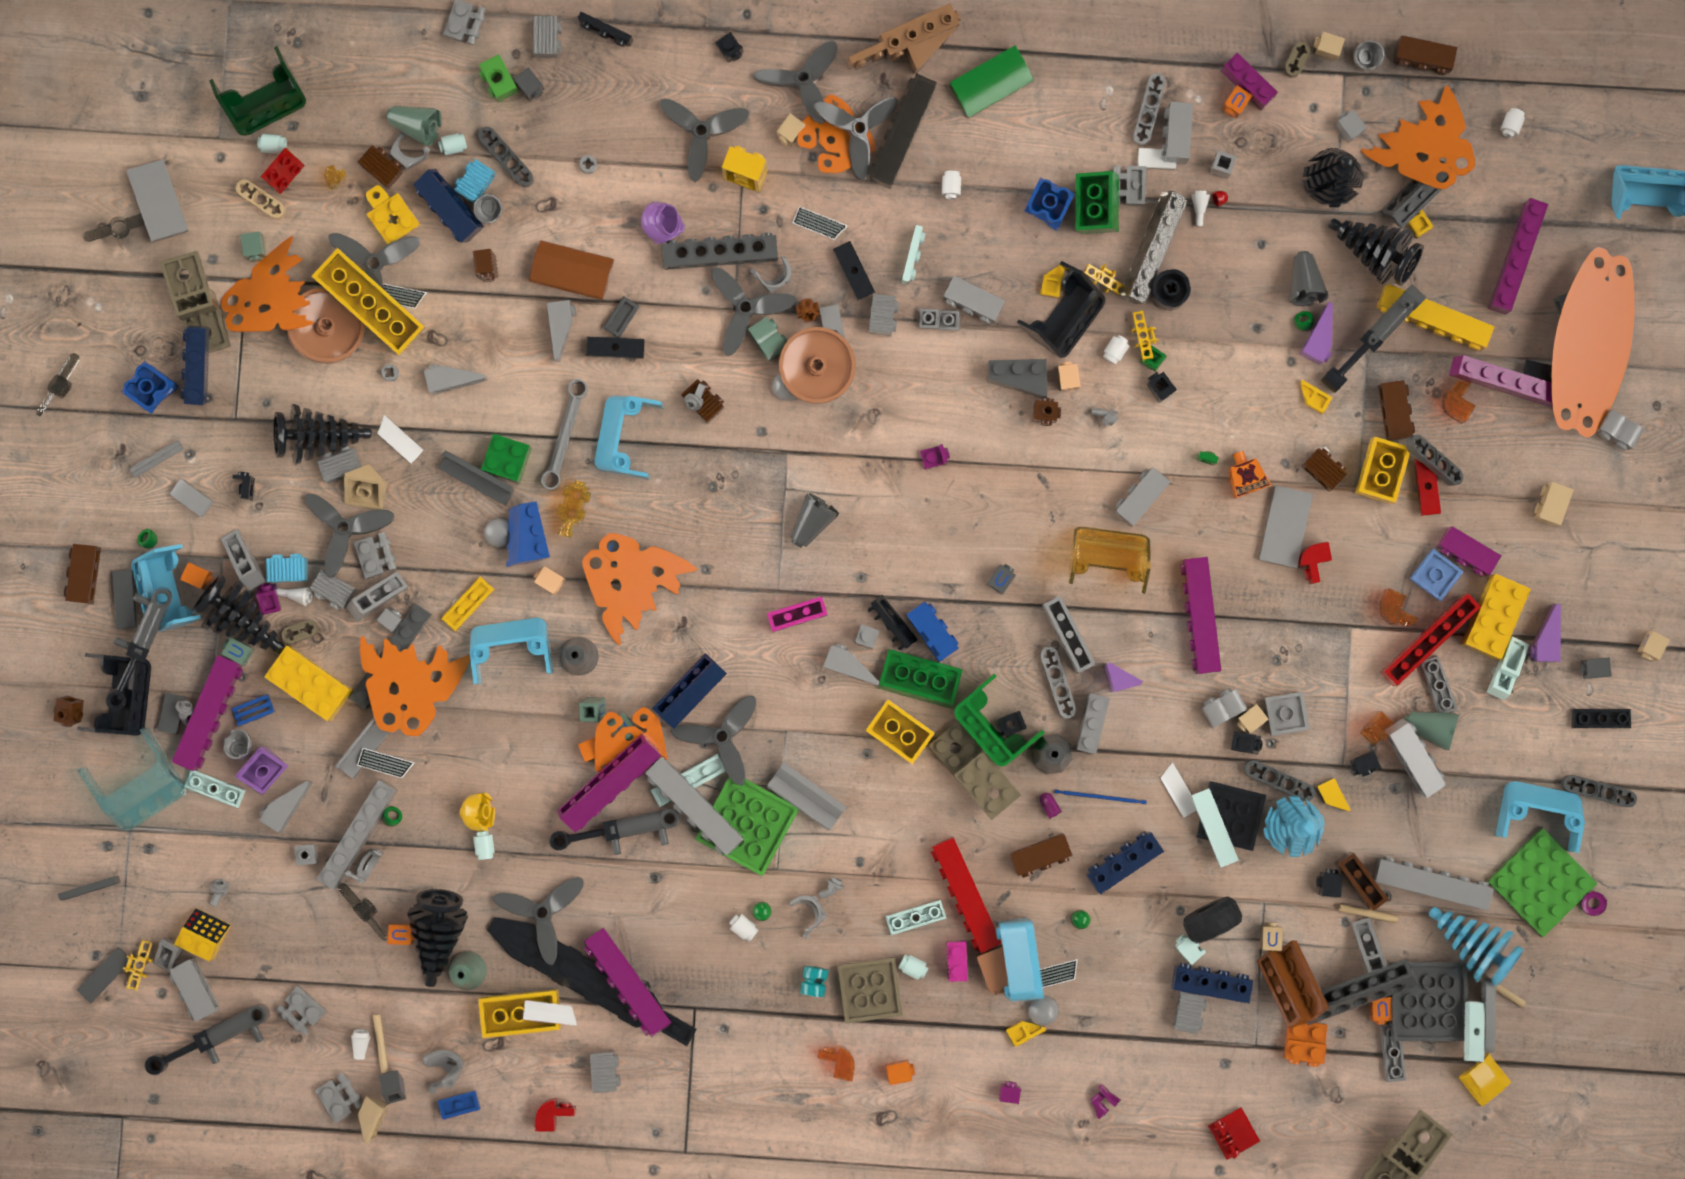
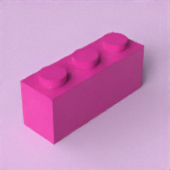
M821 596L767 613L774 633L828 616Z

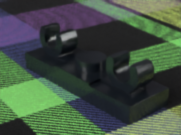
M883 595L871 603L872 606L868 609V612L876 610L878 615L874 619L882 618L886 628L896 635L892 642L900 640L901 646L898 650L907 649L918 640Z

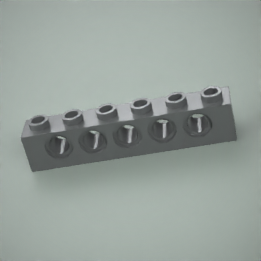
M762 233L761 236L753 237V234L742 235V238L724 236L723 239L715 240V237L704 238V241L686 239L685 242L677 243V240H669L666 244H662L663 267L665 270L778 261L777 238L772 233ZM755 244H762L763 250L760 252L754 251L753 246ZM742 245L744 251L742 253L734 252L735 246ZM717 247H724V254H716L715 249ZM699 248H704L706 250V254L704 256H698L696 255V251ZM679 250H686L687 255L684 258L677 256Z
M1402 960L1321 990L1329 1009L1318 1018L1306 1022L1307 1025L1417 986L1416 978L1408 960Z

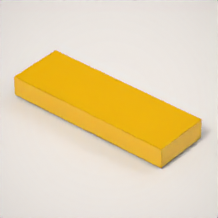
M480 576L441 619L456 632L495 589Z

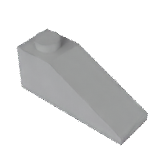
M570 300L547 303L554 360L556 362L561 361L574 323L573 316H576L575 305H571Z
M439 364L428 366V370H424L428 390L432 395L488 381L484 374L439 366Z
M236 529L221 538L239 580L249 590L264 583L266 579L239 530Z
M395 572L351 599L346 608L355 621L359 622L407 589L408 586L399 573Z
M838 643L835 646H830L824 668L877 686L879 685V681L846 650V646Z
M305 781L271 802L268 806L265 805L259 814L261 816L259 821L278 833L283 832L313 782Z
M1370 917L1352 922L1351 925L1366 972L1370 973L1386 967L1387 964Z

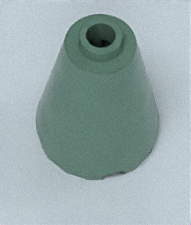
M393 106L386 114L390 125L423 145L431 146L438 138L439 133H436V131L442 125V115L435 108Z
M1411 711L1410 715L1406 714L1404 720L1412 722L1417 730L1415 732L1417 736L1449 751L1459 715L1455 713Z
M471 951L457 954L450 961L448 967L450 981L461 990H473L479 987L487 974L484 960L477 953Z

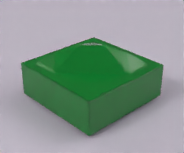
M1151 345L1153 359L1143 361L1141 357L1140 362L1156 372L1167 358V355ZM1147 350L1144 355L1150 356L1149 351Z
M1200 451L1196 459L1209 465H1215L1219 457L1211 451Z

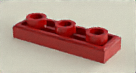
M1414 459L1421 516L1441 514L1437 475L1418 459ZM1426 483L1430 486L1429 490L1425 488Z

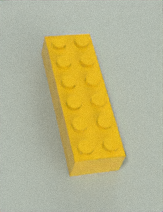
M338 248L312 275L320 285L399 356L425 329L417 319Z

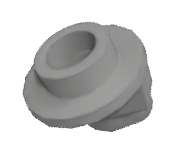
M699 383L695 394L689 393L685 396L684 400L689 409L699 410L703 405L701 397L706 388L705 385Z
M1092 408V415L1103 417L1101 421L1104 423V426L1108 424L1112 426L1118 420V412L1113 409L1107 411L1105 409Z
M178 701L175 708L179 712L180 719L187 726L190 720L188 715H192L194 707L188 701Z
M836 877L828 878V889L820 891L818 894L820 899L832 896L836 891L845 888L842 884L843 881Z
M217 879L210 883V890L215 892L210 905L217 907L222 895L225 896L228 893V882Z

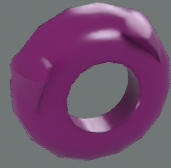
M1588 892L1582 899V909L1590 916H1598L1606 910L1607 899L1600 892ZM1592 898L1599 900V904L1595 908H1591L1588 905L1589 900Z

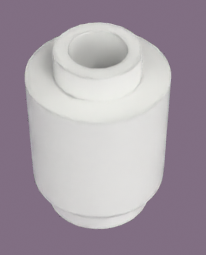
M1511 108L1506 113L1500 128L1503 136L1513 138L1519 135L1525 120V113L1523 111Z
M944 172V176H942V195L945 196V199L955 200L957 196L961 195L960 172Z
M1120 335L1118 337L1113 336L1104 350L1103 358L1116 365L1118 361H1121L1129 348L1128 340Z
M743 914L735 915L729 922L731 925L730 930L748 942L758 932V929L755 927L756 925Z

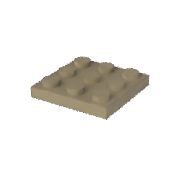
M895 957L837 965L845 1024L903 1016Z

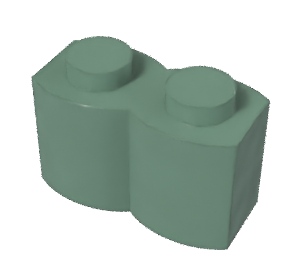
M765 317L748 328V332L765 358L770 362L781 354L788 340L783 334L779 335L776 330L778 326L773 318L769 320L768 317Z

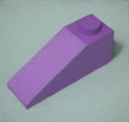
M1328 302L1299 354L1318 365L1324 361L1327 362L1332 354L1329 350L1332 347L1333 303Z
M1561 604L1551 605L1530 647L1532 662H1561Z

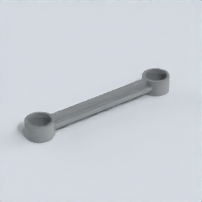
M581 379L571 381L568 386L570 399L549 470L541 478L542 485L551 491L558 489L562 483L559 473L581 399L585 398L588 394V386ZM580 382L585 386V391L582 395L575 396L572 393V386ZM548 474H555L558 477L556 486L548 487L545 484V477Z

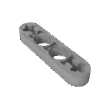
M1160 73L1151 75L1147 83L1133 134V141L1138 146L1146 145L1151 138L1166 84L1165 77ZM1158 78L1159 83H1162V85L1159 84L1155 92L1152 91L1154 88V83L1152 81H1155V79ZM1154 96L1157 99V104L1149 105L1146 101L1147 97ZM1149 114L1152 117V122L1144 123L1141 119L1142 115ZM1142 128H1150V130L1146 129L1144 137H1147V139L1140 141L1137 135H1140Z
M1045 647L1040 653V659L1058 712L1063 718H1071L1076 713V706L1058 652L1053 647ZM1046 650L1054 653L1052 661H1057L1058 665H1052L1047 668L1046 664H1050L1048 658H1044ZM1052 668L1060 670L1059 678H1051L1050 670ZM1057 687H1065L1066 695L1064 697L1056 695ZM1069 697L1070 701H1066L1068 707H1072L1070 715L1067 716V713L1062 712L1065 708L1064 704L1061 703L1059 705L1058 700H1065Z
M1483 978L1482 1003H1485L1484 1053H1494L1496 986L1492 984V978Z

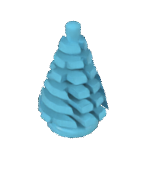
M1289 796L1290 803L1284 797L1276 801L1277 808L1275 811H1273L1272 806L1270 807L1265 819V837L1270 839L1271 846L1283 856L1285 848L1288 849L1290 857H1300L1302 851L1305 856L1313 852L1315 843L1317 847L1324 833V817L1320 814L1319 809L1306 798L1307 807L1300 800L1299 796Z
M1437 907L1431 908L1429 916L1438 921V929L1440 931L1444 927L1448 929L1444 935L1446 940L1449 941L1454 934L1457 935L1451 946L1454 951L1464 941L1466 942V946L1459 954L1462 961L1470 955L1474 948L1476 949L1466 966L1470 972L1484 956L1486 957L1473 976L1477 982L1493 964L1499 967L1492 978V984L1497 987L1524 952L1522 947L1517 946L1508 957L1501 954L1513 937L1514 932L1508 930L1495 946L1491 948L1502 928L1495 927L1482 941L1481 939L1487 932L1489 924L1483 923L1472 934L1471 931L1476 926L1477 920L1471 919L1462 927L1465 916L1459 915L1453 920L1451 919L1454 914L1453 912L1447 911L1444 914Z

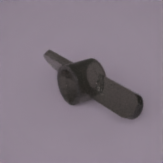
M142 214L128 218L117 216L112 218L108 225L86 231L83 234V238L87 242L110 235L122 239L128 236L131 229L144 226L145 223ZM117 222H123L126 224V229L122 233H115L112 230L113 225Z
M76 353L69 355L58 374L50 381L47 387L49 393L38 408L36 415L41 416L54 395L62 399L70 391L72 383L68 381V378L80 361V357Z
M341 883L338 886V891L353 907L355 913L364 922H367L383 941L387 940V933L373 918L378 910L367 898L361 901L347 884Z

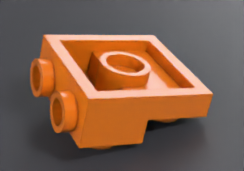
M1307 1023L1291 1029L1287 1026L1283 1057L1288 1059V1063L1300 1065V1061L1308 1062L1307 1065L1312 1067H1319V1064H1324L1328 1025L1323 1023L1307 1025Z

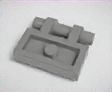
M455 0L443 35L463 42L466 35L469 36L467 43L474 45L476 39L479 38V29L481 23H484L486 9L479 6L477 13H473V4ZM470 19L474 20L472 29L467 28Z
M1113 166V172L1119 175V205L1120 198L1126 197L1125 205L1144 206L1146 166H1127L1126 173H1121V166ZM1120 181H1126V190H1120Z
M385 532L378 534L380 541L375 543L372 536L354 542L365 579L385 573L383 565L386 564L389 571L397 569L395 556L392 555L389 546L391 543L387 539ZM382 548L385 558L380 559L377 549Z
M299 985L285 999L290 1006L285 1009L280 1005L276 1009L281 1015L280 1017L284 1021L287 1020L293 1026V1029L296 1032L299 1031L303 1036L309 1032V1029L304 1025L309 1022L314 1026L327 1012L322 1005ZM294 1010L303 1017L300 1021L292 1015Z
M344 1073L337 1076L340 1084L336 1085L332 1079L315 1090L335 1123L353 1112L349 1105L353 1103L356 1109H359L363 1104L360 1100L361 1096L359 1093L356 1094L351 1086V1080L347 1079ZM343 1088L350 1097L347 1100L344 1098L340 1091Z

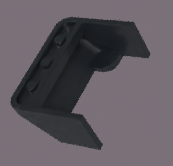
M1061 261L1060 265L1068 273L1062 282V289L1066 293L1045 323L1040 320H1035L1031 325L1021 320H1018L1017 323L1035 341L1058 357L1065 358L1104 307L1105 296L1083 271Z
M85 653V657L101 658L102 672L107 675H113L111 689L117 688L131 657ZM145 659L144 663L138 660L124 690L127 699L123 708L120 710L109 708L108 713H100L96 716L94 728L77 726V730L94 733L140 735L145 729L151 677L150 662ZM119 695L111 697V700L115 703L122 701Z

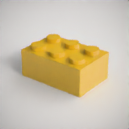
M730 146L722 165L724 180L760 193L768 172L766 159H764L763 155L753 152V154L745 152L746 149L740 146Z
M1378 437L1371 438L1354 494L1387 504L1396 503L1410 455L1406 446Z
M888 699L865 730L912 765L935 734Z

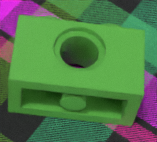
M499 54L479 64L481 68L479 74L484 82L488 81L490 87L487 89L492 98L496 97L498 102L519 92ZM497 75L502 76V79H501L500 82H498V83H494V82H493V78H494L495 76H497Z

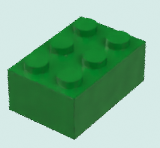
M1113 171L1076 174L1075 230L1081 234L1119 232L1118 174Z

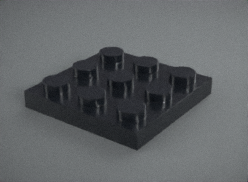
M1209 781L1208 788L1212 793L1232 845L1253 851L1266 795ZM1200 820L1196 837L1209 840Z

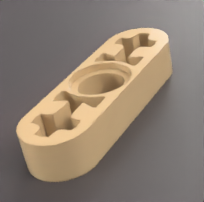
M244 179L237 183V193L273 219L279 220L286 215V208L281 202L249 180ZM242 186H248L254 192L253 195L246 191L243 193ZM259 195L266 196V202L262 205L256 202V198ZM272 204L276 208L279 207L281 212L274 214V211L268 206Z

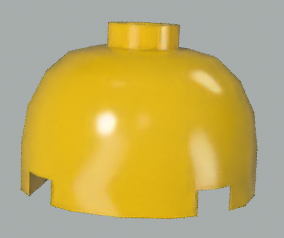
M488 793L470 795L465 799L460 808V818L466 827L473 831H489L488 828L494 824L495 807L491 808L490 801H493Z

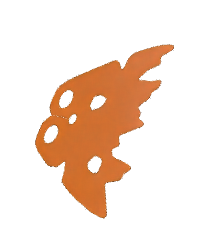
M1445 86L1439 104L1431 100H1419V104L1427 116L1426 121L1420 120L1419 124L1415 125L1400 119L1401 126L1399 127V132L1381 133L1378 135L1391 149H1381L1374 146L1372 150L1362 148L1361 151L1384 167H1392L1398 164L1400 174L1437 189H1447L1456 182L1457 175L1464 176L1475 167V157L1471 143L1466 139L1459 138L1466 129V125L1459 104L1449 86ZM1439 115H1442L1446 121L1444 126H1438L1435 122V118ZM1420 152L1428 155V160L1422 162L1417 158L1416 154ZM1444 157L1447 161L1446 163H1440V159ZM1465 158L1468 161V165L1462 169L1458 168L1455 164L1456 160ZM1439 172H1446L1449 175L1446 182L1441 183L1437 181L1436 176Z
M293 236L284 240L252 268L251 279L243 278L238 280L224 294L221 299L223 311L228 312L225 318L228 330L234 332L271 331L277 323H279L281 329L291 330L307 327L314 323V321L306 320V315L293 313V311L310 305V302L305 300L304 296L298 295L300 287L305 281L289 282L290 275H286L290 268L303 260L298 255L287 256L294 238ZM279 265L280 270L275 275L269 273L272 267ZM236 295L238 302L234 306H229L227 303L229 297ZM249 301L251 305L245 307V303ZM261 305H270L271 309L260 313L259 307ZM241 314L243 316L242 322L239 325H234L232 323L233 317Z
M608 533L599 542V550L589 551L582 560L583 570L596 605L607 607L602 615V620L610 636L618 645L621 644L620 634H624L622 627L623 616L637 630L639 628V621L642 619L641 612L648 611L649 609L656 611L651 593L657 592V585H662L678 595L680 583L676 575L697 571V568L690 562L664 549L651 546L640 552L639 543L635 539L617 533ZM610 540L618 542L619 548L617 551H608L607 543ZM593 557L601 559L602 565L600 568H591L590 560ZM616 561L618 563L617 567H611V562ZM658 566L662 568L664 573L660 577H656L652 574L653 567ZM614 579L620 580V591L615 590L610 583Z
M361 636V664L365 672L373 674L366 681V687L378 728L387 732H395L400 728L405 735L414 737L421 735L435 718L436 708L433 703L447 701L467 669L470 655L449 663L447 651L443 650L442 646L439 645L433 661L427 665L425 660L418 662L413 644L410 645L409 649L399 652L396 645H392L388 639H384L382 658H380L375 652L374 645L367 644L365 637ZM433 671H440L442 673L438 682H433L430 678ZM392 682H395L399 688V693L396 695L389 692ZM406 704L407 710H401L400 706ZM386 713H392L395 716V722L392 725H387L383 722V716ZM415 717L419 720V727L417 729H410L407 726L409 718Z

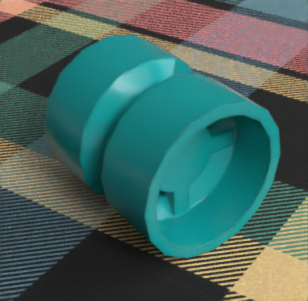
M804 966L802 977L805 981L801 982L800 993L815 997H825L826 986L824 982L827 981L829 970L814 966Z

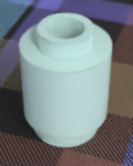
M459 133L443 136L441 137L442 141L438 142L441 153L445 152L446 156L463 152L464 149H467L464 134L459 135Z
M262 134L258 138L257 147L261 149V153L280 154L284 148H287V139L281 135Z
M488 831L477 832V836H474L473 839L475 855H478V860L493 858V853H495L493 835L488 834Z
M904 955L898 967L902 970V973L917 980L920 977L924 978L928 971V968L925 967L927 963L912 955Z

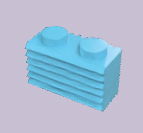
M477 159L474 162L470 161L465 168V175L463 178L459 177L454 185L456 187L454 191L473 205L476 199L484 194L497 175L495 171Z
M290 554V558H283V555H271L270 559H266V582L308 581V559L302 557V554Z

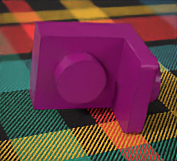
M943 444L920 451L925 470L948 463L947 459H950L948 448H944Z
M276 583L260 585L257 588L256 597L263 614L281 611L282 608L277 594Z

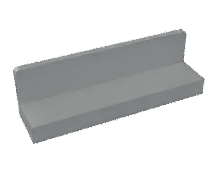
M386 713L383 716V722L387 725H392L395 722V716L392 713ZM373 718L335 767L341 769L354 779L363 768L357 766L362 748L376 751L390 732L380 730L375 718Z
M784 762L767 785L769 789L828 831L831 830L846 809L845 805Z

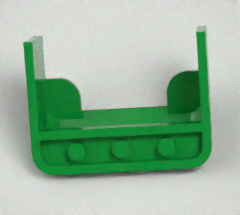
M993 674L955 707L954 715L996 765L1003 767L1012 762L1045 732L1041 729L1028 741L1019 734H1012L1004 740L980 711L986 706L988 701L987 695L982 689L997 677Z

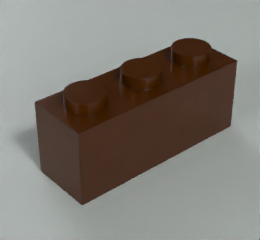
M1401 35L1397 41L1393 62L1398 63L1401 67L1414 66L1420 71L1433 70L1436 74L1446 75L1453 70L1457 47Z
M1404 380L1381 383L1378 385L1386 440H1404L1409 436H1413L1415 426L1410 419L1412 407L1407 400V396H1409L1408 385H1405Z
M73 544V548H70L69 559H71V562L66 572L68 584L64 588L65 601L94 604L101 547Z
M1064 833L1009 853L1016 874L1018 876L1022 875L1023 878L1032 875L1033 870L1039 868L1041 871L1049 869L1052 863L1058 861L1059 864L1069 861V857L1073 856Z
M1348 852L1334 863L1369 910L1375 911L1389 900L1354 852Z

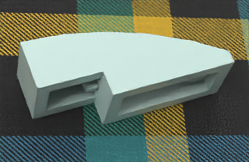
M1513 636L1510 638L1503 657L1499 660L1487 693L1502 700L1510 696L1515 679L1519 677L1529 647L1528 643Z

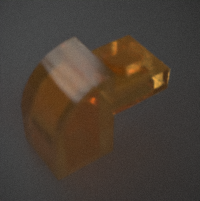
M1457 380L1452 388L1454 392L1448 390L1442 398L1445 413L1460 424L1468 420L1476 406L1463 398L1471 382L1465 380Z
M1390 588L1385 589L1380 601L1379 610L1382 618L1390 625L1395 624L1397 620H1399V624L1405 627L1416 625L1418 617L1401 610L1407 596Z
M1377 711L1361 729L1360 734L1375 747L1379 741H1384L1388 737L1384 730L1395 723L1382 711Z
M839 1045L838 1052H834L835 1049L824 1046L823 1049L819 1048L818 1059L836 1062L833 1078L852 1082L855 1060L850 1050L842 1045Z

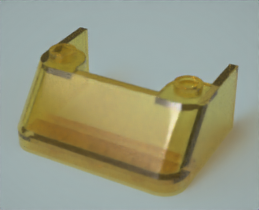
M1089 527L1075 528L1069 565V584H1073L1075 574L1086 573L1089 566L1126 571V575L1131 581L1142 582V593L1146 594L1151 570L1150 539L1145 535Z

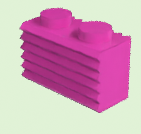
M947 941L948 980L950 982L968 981L966 941Z

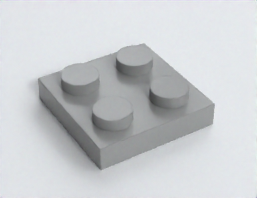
M1303 692L1264 698L1271 736L1310 730Z

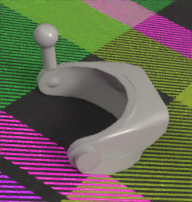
M401 132L394 142L389 155L394 157L406 169H409L429 157L430 148L424 147V154L420 157H407L399 149V143L406 135Z
M781 256L784 267L783 272L773 281L761 279L754 268L749 271L771 293L786 283L791 282V267L785 256Z
M368 849L356 868V875L352 874L351 871H346V877H351L360 883H365L383 852L378 849ZM369 858V860L367 861V863H366L364 869H362L363 866H364V864H365V862H366V860Z
M799 896L790 901V906L806 904L812 908L816 916L814 925L807 928L803 933L804 938H809V934L824 921L827 915L816 896Z

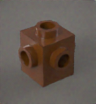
M1043 398L1042 401L1035 400L1033 422H1041L1043 426H1052V423H1056L1057 419L1061 418V407H1058V402H1054L1053 398Z
M68 695L57 698L53 721L61 723L64 727H72L74 724L80 723L83 718L84 700Z

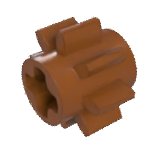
M811 298L803 299L800 305H796L798 319L802 318L804 322L815 321L816 316H820L818 302L814 303Z

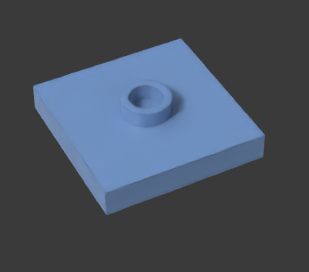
M1432 548L1409 579L1437 601L1441 602L1464 571Z

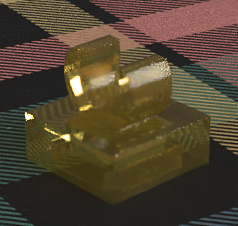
M334 165L327 166L324 171L330 190L337 189L340 181L345 180V177H347L344 169L336 171Z

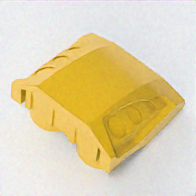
M1489 1053L1485 1054L1484 1062H1476L1472 1068L1470 1067L1469 1070H1466L1458 1077L1481 1107L1490 1102L1511 1083L1510 1079Z

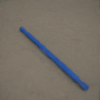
M1055 790L1054 792L1056 794L1061 793L1064 795L1146 804L1147 802L1146 800Z

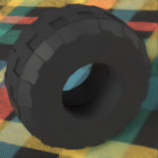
M1227 896L1190 913L1184 918L1183 926L1190 940L1200 944L1238 926L1242 922L1243 915L1236 901Z

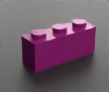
M1238 52L1221 70L1235 86L1238 85L1253 95L1250 100L1261 111L1278 93Z
M1453 526L1446 529L1436 546L1440 549L1441 554L1446 557H1454L1457 559L1456 562L1463 567H1471L1474 569L1473 573L1480 577L1491 575L1502 556Z

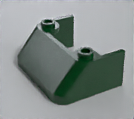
M278 46L274 47L280 63L272 70L275 81L244 97H241L239 92L234 89L221 93L213 79L209 80L217 101L238 134L242 136L250 135L303 108L306 104L304 93Z

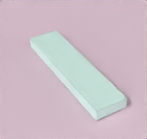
M718 753L681 773V775L696 788L724 773L726 770ZM656 787L651 792L659 807L672 801L671 799L666 800L660 794L662 790Z
M1208 788L1191 795L1220 868L1239 861L1210 789Z

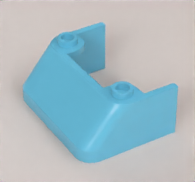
M1627 165L1616 166L1613 174L1611 200L1616 219H1620L1622 212L1629 210L1631 204L1667 207L1673 216H1685V171Z
M611 396L606 400L594 460L595 466L600 471L650 480L648 473L630 470L631 460L629 456L625 453L617 452L624 415H637L641 411L642 405L663 409L664 405L661 401L634 396Z
M182 544L153 549L132 561V572L139 595L151 599L153 592L158 587H167L172 592L171 604L157 633L185 626L201 619V615L193 616L191 609L187 606H181L172 572L178 564V556L175 552L183 548ZM163 593L156 596L160 602H165L168 599ZM141 604L142 611H143V615H144V612H145L147 606Z
M531 618L475 627L470 635V659L474 684H482L479 664L489 659V646L527 641L530 653L544 655L547 674H554L547 623L541 618Z
M1511 781L1506 784L1495 836L1507 838L1510 819L1522 820L1527 815L1528 807L1565 814L1564 824L1570 831L1567 851L1579 853L1585 820L1582 800L1577 794L1517 781Z
M1026 917L997 922L999 928H996L997 940L1001 939L1003 944L1008 977V986H1004L1006 998L1010 1001L1044 999L1032 920Z

